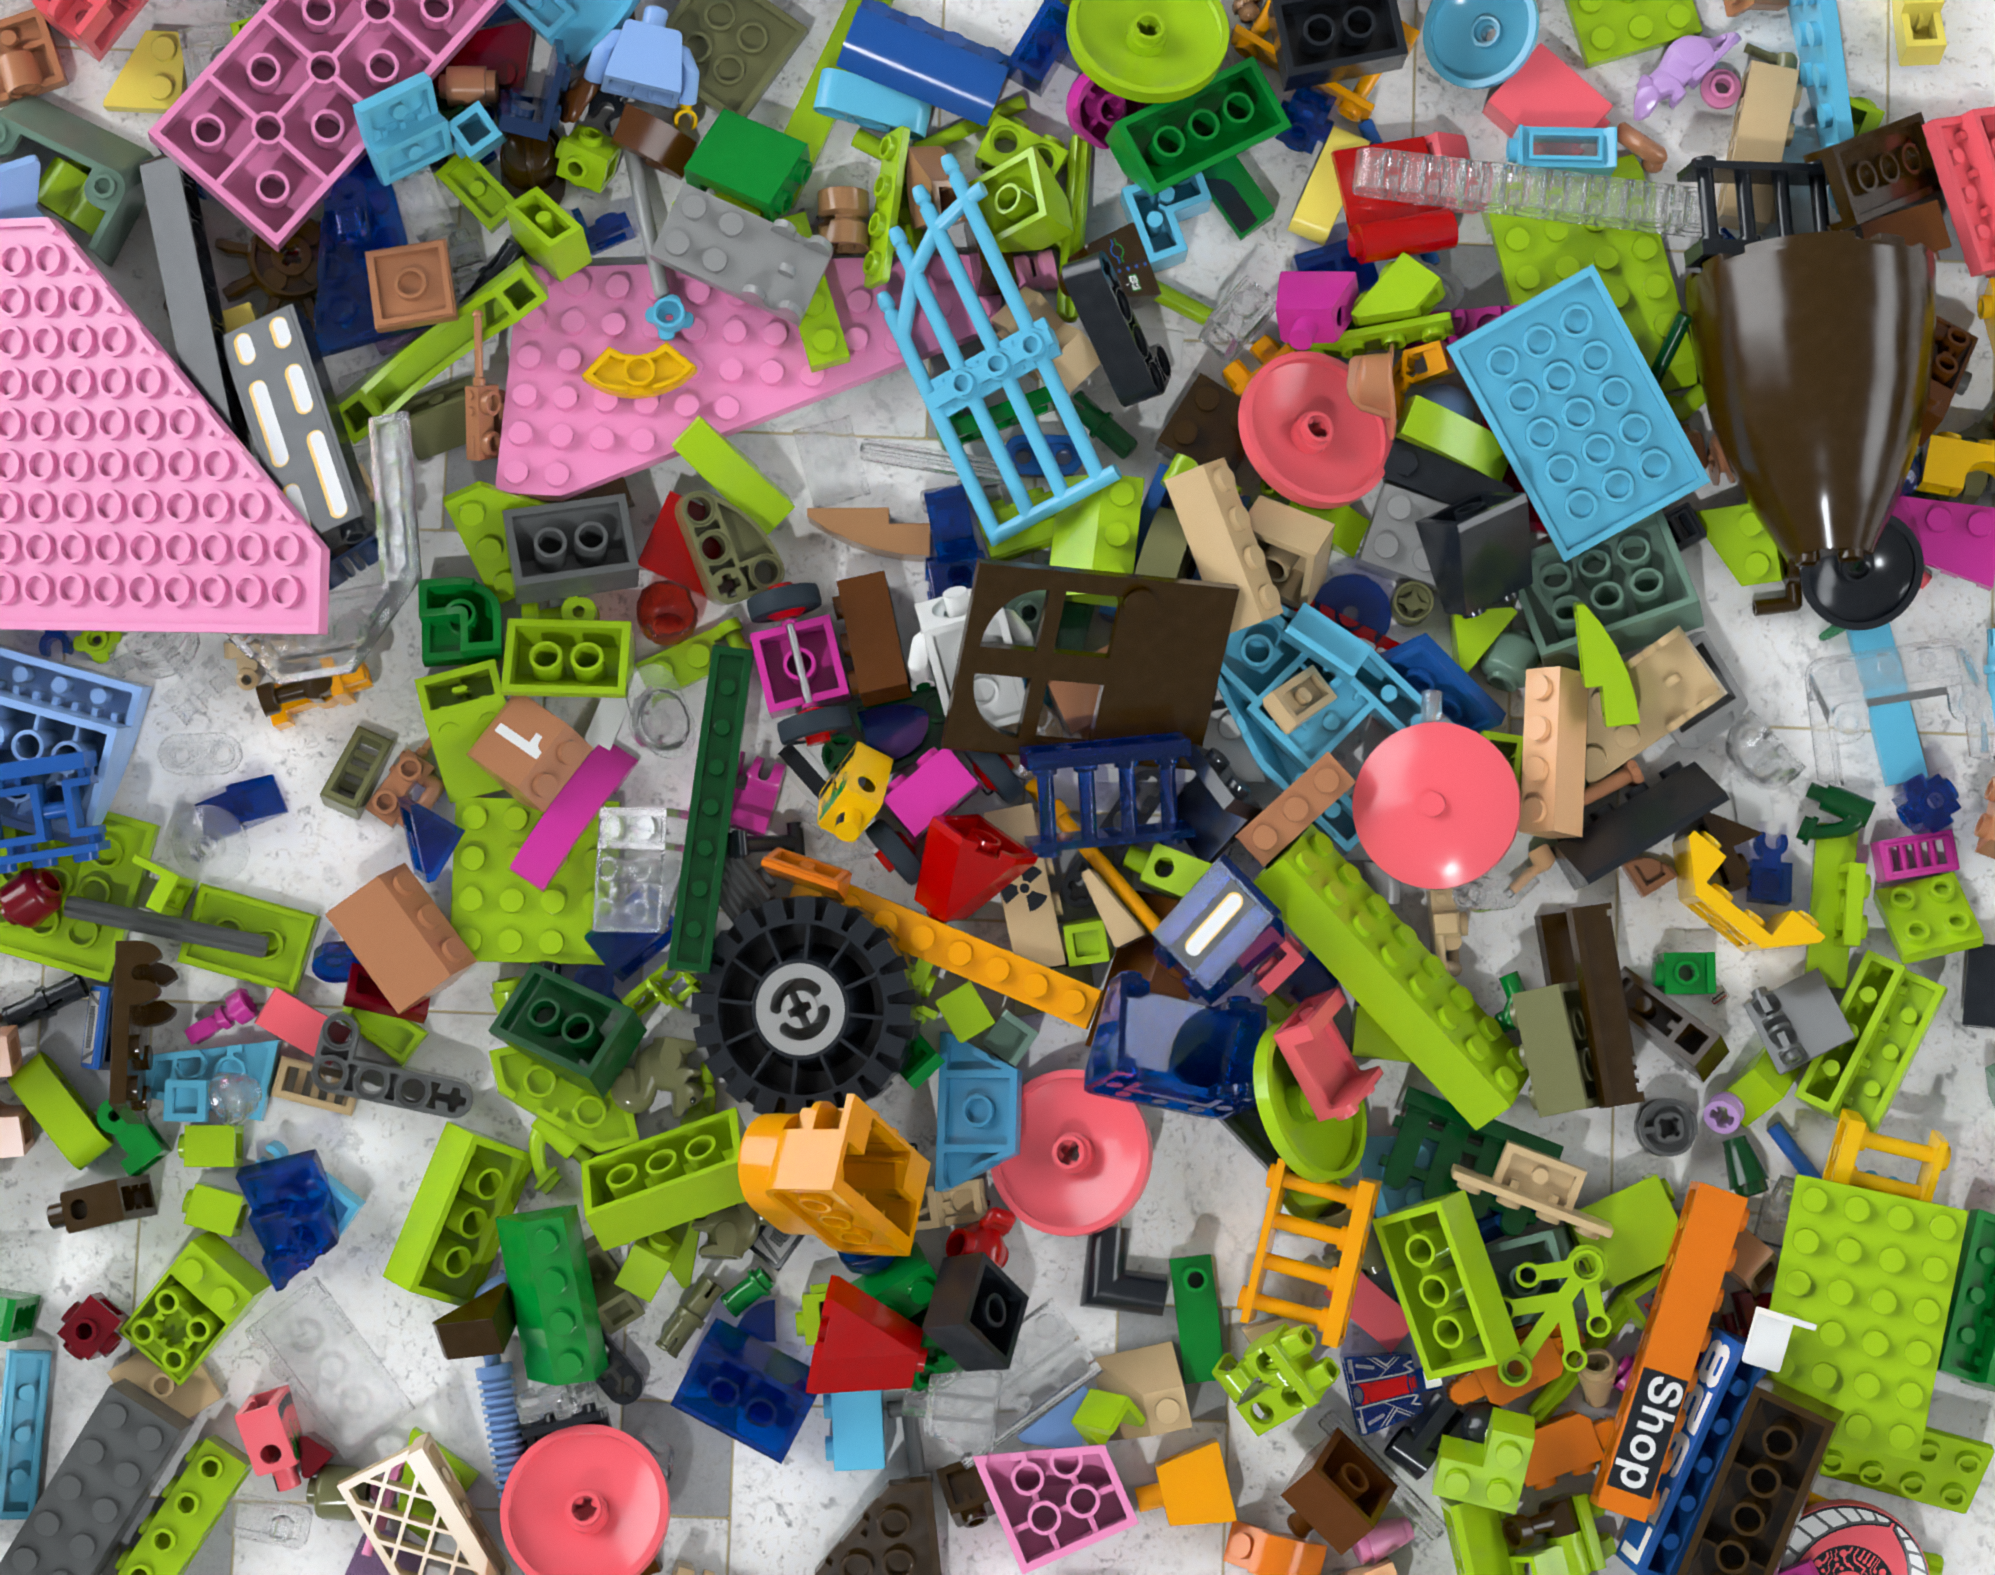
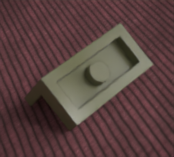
M472 374L413 396L398 409L401 425L418 460L422 461L466 444L465 386L473 385Z

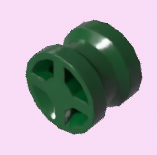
M839 734L832 736L831 741L824 744L821 757L825 768L830 774L833 775L845 759L849 751L856 744V739L849 735Z

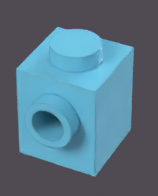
M479 100L448 122L449 130L453 134L451 141L454 151L460 159L468 155L474 164L507 141Z

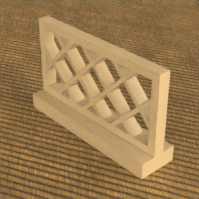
M430 1432L415 1438L412 1445L338 1482L337 1488L390 1575H423L428 1558L451 1564L449 1575H454L456 1566L471 1570L475 1575L511 1574L512 1569ZM407 1460L415 1474L413 1486L389 1479L392 1467ZM385 1471L384 1477L377 1476ZM362 1482L380 1486L376 1504L359 1499L353 1487ZM419 1482L424 1489L418 1487ZM386 1488L410 1495L405 1512L381 1505ZM415 1497L433 1503L436 1508L434 1520L410 1514ZM368 1512L373 1513L372 1519ZM378 1515L402 1522L397 1538L380 1534L376 1527ZM440 1517L442 1518L444 1523L439 1522ZM407 1523L431 1530L426 1547L402 1540ZM435 1532L454 1538L457 1543L455 1555L431 1548ZM389 1547L394 1548L393 1553L391 1552ZM399 1550L423 1556L418 1573L400 1567L396 1560ZM460 1552L463 1553L465 1558L459 1557Z

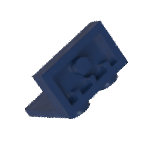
M554 39L540 98L535 97L533 92L524 88L512 87L510 90L500 88L497 103L498 130L547 142L550 128L557 129L561 115V106L558 105L559 91H567L571 76V67H568L570 55L564 53L563 40Z

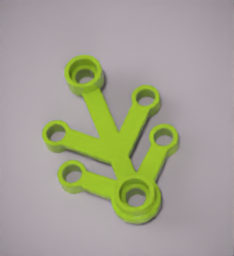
M1582 1244L1575 1247L1569 1253L1567 1260L1538 1265L1535 1262L1526 1261L1518 1266L1515 1277L1517 1282L1525 1288L1536 1286L1540 1280L1567 1277L1568 1279L1559 1292L1516 1299L1508 1295H1502L1503 1300L1509 1302L1513 1308L1512 1314L1509 1315L1510 1320L1515 1316L1544 1312L1520 1346L1521 1351L1498 1364V1375L1506 1385L1519 1387L1528 1382L1533 1372L1531 1361L1558 1322L1564 1346V1353L1562 1355L1564 1367L1571 1372H1579L1586 1367L1588 1353L1581 1347L1573 1301L1583 1288L1589 1311V1317L1586 1321L1587 1331L1596 1338H1602L1609 1334L1612 1328V1319L1605 1312L1600 1282L1607 1276L1609 1261L1602 1249L1592 1244ZM1585 1257L1593 1259L1596 1264L1595 1270L1590 1273L1584 1272L1580 1268V1260ZM1531 1267L1535 1270L1536 1279L1533 1282H1526L1522 1279L1521 1270L1523 1268ZM1595 1317L1604 1318L1607 1322V1329L1602 1332L1595 1331L1591 1326V1320ZM1571 1351L1579 1352L1583 1357V1363L1579 1366L1571 1365L1567 1360L1568 1353ZM1513 1360L1520 1361L1524 1366V1372L1520 1375L1512 1374L1508 1369L1509 1362Z

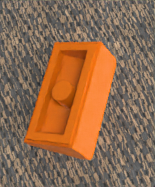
M780 847L775 848L761 861V866L771 876L842 900L847 897L852 873L846 869Z

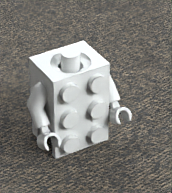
M964 586L951 587L943 592L942 597L914 604L921 632L912 638L908 659L907 675L911 690L916 691V686L920 683L928 682L932 687L935 686L936 682L945 717L947 715L971 589H967ZM1003 607L990 621L981 641L1035 647V640L1030 628L1014 610L1004 609ZM975 673L974 697L981 714L998 728L1019 722L1025 695L1022 678Z

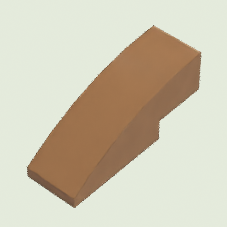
M889 507L807 508V517L810 524L830 537L853 548L897 560L931 562L930 523L890 524Z

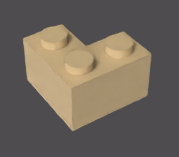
M1024 286L1020 293L1033 321L1035 322L1042 317H1046L1059 341L1063 354L1052 361L1067 392L1070 394L1101 362L1092 343L1081 330L1064 323L1041 293ZM1008 304L990 319L999 330L996 334L999 341L1019 331ZM1038 368L1027 374L1032 380L1037 381L1040 379L1044 383Z

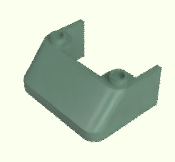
M23 96L1 109L0 158L10 155L16 149L23 136L92 169L85 182V195L93 206L106 213L88 248L104 264L112 267L146 203L140 173V162L153 158L152 153L36 96Z

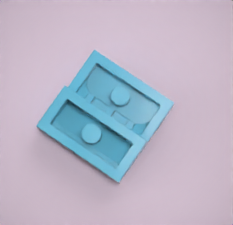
M423 71L352 105L369 159L380 183L384 187L454 153L448 121L438 112L432 79Z

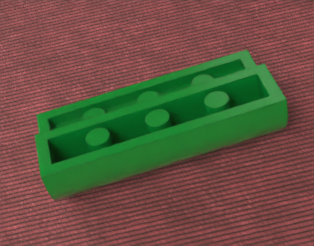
M1970 1209L1937 1372L1960 1379V1383L1995 1392V1214L1981 1209Z

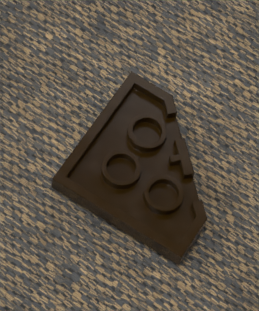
M931 1475L889 1480L815 1568V1575H942Z

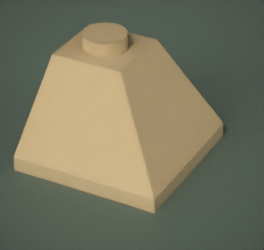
M1172 1341L1091 1358L1097 1389L1129 1396L1146 1418L1143 1427L1119 1423L1115 1432L1110 1436L1109 1441L1149 1437L1193 1427Z

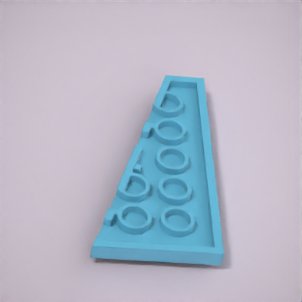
M1789 0L1787 10L1800 60V81L1803 87H1806L1820 148L1823 149L1855 137L1836 0ZM1829 185V187H1828V198H1829V202H1830L1831 207H1832L1833 209H1835L1836 214L1839 215V212H1838V209H1837V206H1836V203H1835V200H1834V197H1833V194H1832V191H1831V188H1830V185Z

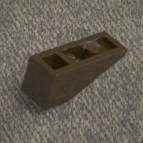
M1624 966L1620 972L1629 1024L1670 1059L1704 1083L1730 1052L1722 1036L1628 967Z

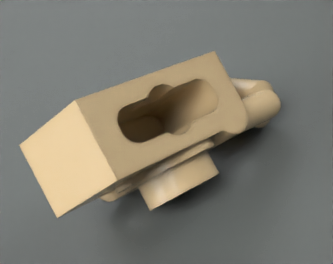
M1455 888L1430 889L1426 891L1430 953L1436 952V956L1443 962L1450 975L1457 977L1462 972V966L1459 961V947L1462 944L1461 936H1468L1466 911L1460 912L1457 909ZM1446 952H1449V961L1446 960Z

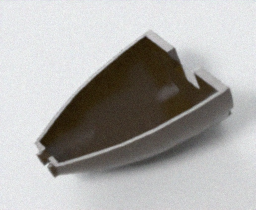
M1822 231L1781 236L1744 245L1745 252L1737 256L1728 253L1716 255L1702 263V272L1699 274L1695 272L1689 273L1684 283V295L1687 313L1693 317L1689 325L1692 349L1710 423L1729 469L1755 516L1787 563L1795 562L1797 567H1812L1821 563V557L1833 555L1838 556V562L1841 563L1861 561L1864 559L1863 555H1872L1896 507L1917 451L1930 397L1936 331V262L1934 254L1922 243L1915 244L1913 247L1905 245L1904 237L1880 232L1873 235L1871 239H1861L1855 237V231Z

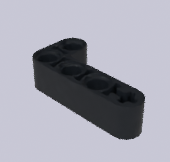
M1099 251L1064 264L1062 266L1064 284L1120 404L1123 407H1128L1163 395L1171 378V366L1168 356L1160 344L1149 347L1106 253Z

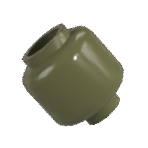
M326 1464L319 1471L317 1478L311 1477L309 1479L306 1500L307 1503H314V1511L319 1518L340 1521H354L356 1519L337 1488V1484L340 1480L362 1470L361 1468ZM362 1482L353 1487L359 1499L370 1501L371 1484Z

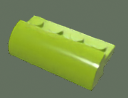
M1867 950L1839 1005L1855 1039L1813 1059L1794 1097L1814 1111L1836 1122L1839 1121L1842 1108L1857 1111L1867 1123L1866 1127H1869V1132L1877 1133L1948 992L1947 987L1909 971L1906 966Z

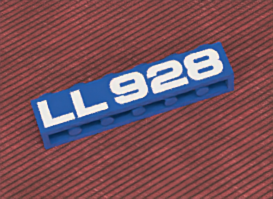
M1715 1327L1708 1348L1703 1353L1698 1364L1699 1376L1697 1384L1692 1393L1687 1392L1682 1406L1686 1410L1683 1427L1678 1434L1674 1433L1669 1449L1673 1450L1670 1468L1666 1474L1661 1473L1656 1488L1660 1491L1657 1509L1653 1515L1648 1514L1646 1523L1630 1518L1615 1554L1637 1575H1677L1753 1388L1763 1375H1766L1767 1369L1742 1361L1747 1338Z

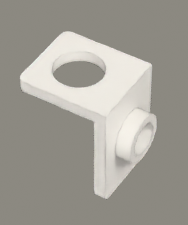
M1757 1306L1742 1361L1750 1365L1779 1372L1793 1325L1816 1331L1817 1325Z

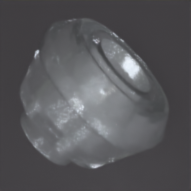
M216 1073L208 1086L209 1099L215 1115L223 1124L232 1127L239 1126L258 1109V1102L262 1100V1091L259 1083L255 1078H250L245 1073Z

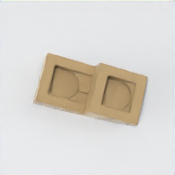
M984 1178L969 1180L947 1192L935 1191V1185L925 1187L916 1231L979 1221L988 1211Z

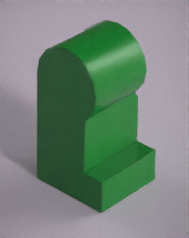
M109 1099L103 1101L97 1111L99 1126L104 1131L114 1134L115 1138L129 1155L120 1162L129 1176L142 1175L172 1152V1149L145 1113L144 1124H127L109 1105Z

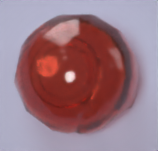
M672 580L655 581L642 589L636 604V618L641 632L648 640L654 644L668 646L680 644L693 635L698 623V608L692 599L688 587Z

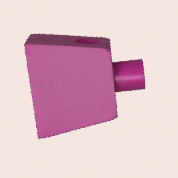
M1281 271L1276 300V315L1281 340L1289 342L1297 350H1307L1311 347L1312 343H1334L1338 341L1352 321V307L1359 297L1356 272Z

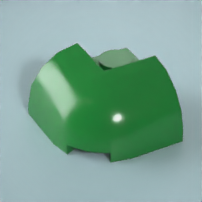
M468 577L418 580L419 619L422 623V662L425 667L464 664L469 666L492 659L498 662L502 658V612L498 597L489 588L476 582L475 578Z

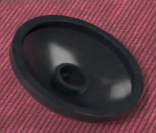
M1891 515L1872 555H1863L1864 559L1860 561L1856 569L1849 570L1848 563L1838 562V556L1836 555L1821 557L1819 565L1800 567L1799 577L1803 595L1810 607L1825 621L1847 630L1874 629L1893 621L1912 603L1922 583L1924 558L1917 537L1897 517Z

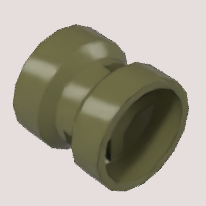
M1410 581L1404 583L1391 597L1389 602L1390 615L1397 624L1403 627L1420 625L1434 607V596L1432 591L1421 582Z

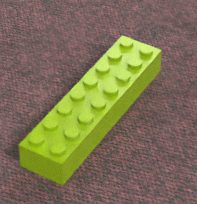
M1311 823L1264 867L1250 885L1477 1131L1513 1105L1530 1076L1528 1069H1525L1522 1065L1519 1047L1515 1046L1505 1035L1499 1023L1493 1017L1488 1016L1474 1001L1470 991L1460 985L1450 975L1443 962L1437 956L1432 955L1418 940L1415 931L1396 916L1385 898L1375 893L1363 880L1359 870L1341 856L1334 848L1330 838Z

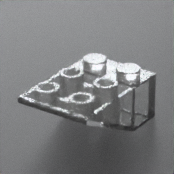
M646 807L599 808L593 931L664 933L677 899L689 811L673 808Z

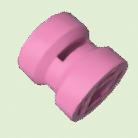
M1052 249L1041 250L1036 256L1027 257L1024 254L1013 256L1019 291L1024 286L1032 290L1043 288L1046 291L1058 289V276ZM1031 269H1034L1035 277H1033Z

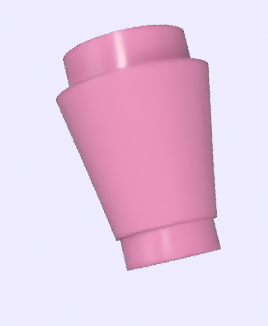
M1405 1515L1399 1518L1381 1520L1377 1522L1371 1532L1352 1547V1550L1360 1564L1363 1565L1368 1562L1376 1564L1407 1544V1542L1414 1540V1531Z

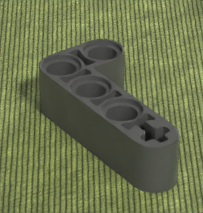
M339 1011L333 1013L324 1021L311 1069L313 1083L319 1089L325 1092L446 1118H459L470 1110L473 1103V1091L466 1081L460 1078L355 1056L361 1033L358 1019L349 1012ZM336 1020L348 1022L353 1030L351 1039L346 1042L335 1041L329 1032L331 1023ZM326 1061L339 1063L343 1070L342 1078L335 1083L325 1081L320 1074L321 1064ZM367 1070H377L383 1075L384 1086L378 1091L366 1090L362 1086L361 1075ZM411 1078L420 1080L425 1086V1095L418 1100L406 1098L402 1092V1084L406 1080ZM432 1082L441 1084L437 1091L439 1093L450 1094L452 1088L461 1089L460 1096L466 1098V1102H459L456 1108L448 1107L449 1100L436 1097L435 1105L427 1104L433 1092Z

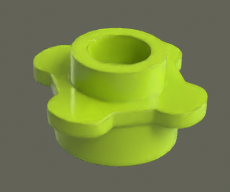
M83 631L81 635L73 639V647L78 652L90 654L94 662L104 664L110 659V655L115 651L117 644L121 642L122 633ZM96 636L101 637V641L98 644L94 642Z

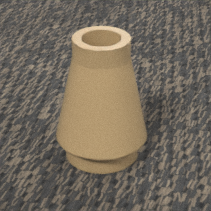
M1592 1348L1586 1350L1588 1353V1363L1582 1371L1577 1372L1585 1394L1586 1403L1594 1408H1602L1610 1401V1393L1618 1372V1365L1608 1351L1601 1348ZM1582 1355L1578 1359L1576 1366H1579L1583 1363Z

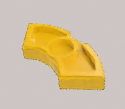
M665 342L656 350L641 355L623 354L608 346L581 376L584 382L603 393L620 398L642 399L662 395L680 387L690 380L698 370L697 366Z

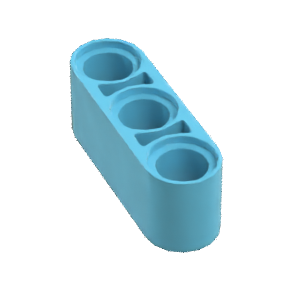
M824 68L821 71L813 110L830 118L884 133H889L900 126H906L910 128L909 140L920 141L925 139L933 105L857 74L835 68Z

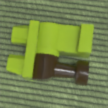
M1563 1493L1553 1496L1552 1499L1542 1501L1539 1504V1513L1529 1518L1521 1513L1506 1517L1502 1522V1532L1506 1542L1512 1549L1520 1550L1532 1545L1535 1535L1545 1533L1547 1541L1545 1544L1509 1556L1513 1575H1526L1524 1571L1525 1563H1530L1533 1575H1588L1592 1571L1607 1568L1605 1560L1617 1552L1614 1539L1609 1532L1597 1533L1594 1519L1604 1516L1606 1510L1589 1501L1591 1494Z

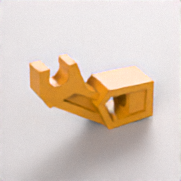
M1438 340L1403 351L1402 357L1392 368L1396 420H1399L1405 404L1404 394L1412 384L1422 386L1455 372L1452 358L1446 349L1447 342ZM1424 356L1428 371L1422 374L1416 373L1413 376L1415 360H1419L1420 357Z

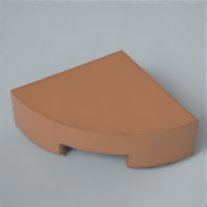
M1635 857L1621 865V868L1641 898L1646 897L1678 876L1668 864L1648 857Z

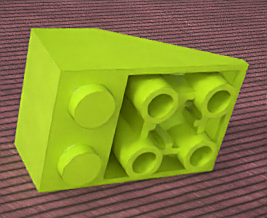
M492 659L414 679L424 721L450 804L470 797H478L505 790L466 755L509 700L508 695L501 694L502 671L497 661Z
M207 1231L188 1244L118 1332L174 1382L182 1386L250 1313L273 1283L217 1233Z

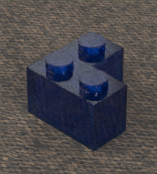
M1044 0L1007 61V67H1009L1007 78L1040 97L1061 64L1080 75L1083 73L1073 58L1067 41L1066 23L1070 7L1059 0Z

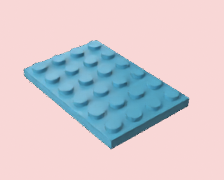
M1594 264L1587 266L1446 346L1447 351L1564 562L1711 482Z

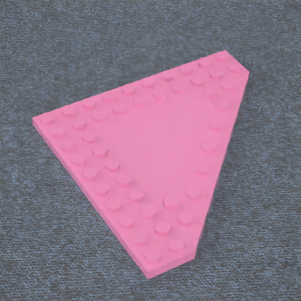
M49 217L0 219V630L328 635L330 549L58 220Z

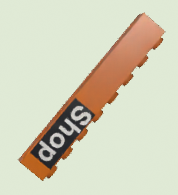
M1691 1181L1589 1498V1501L1598 1507L1646 1523L1648 1514L1653 1515L1657 1509L1660 1491L1656 1488L1661 1473L1666 1474L1672 1462L1673 1450L1669 1449L1674 1433L1678 1434L1681 1431L1685 1421L1686 1410L1682 1406L1687 1392L1692 1393L1697 1384L1699 1370L1695 1368L1699 1353H1704L1710 1343L1712 1330L1708 1328L1712 1312L1717 1313L1723 1302L1725 1291L1721 1288L1725 1271L1730 1272L1736 1261L1737 1249L1733 1246L1738 1231L1743 1232L1747 1226L1750 1209L1746 1208L1749 1198L1702 1182Z

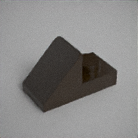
M1711 812L1695 820L1694 822L1699 833L1705 831L1713 836L1721 844L1719 851L1727 856L1716 870L1723 888L1730 893L1750 885L1747 878L1751 874L1748 862L1742 853H1736L1734 846L1760 836L1762 832Z

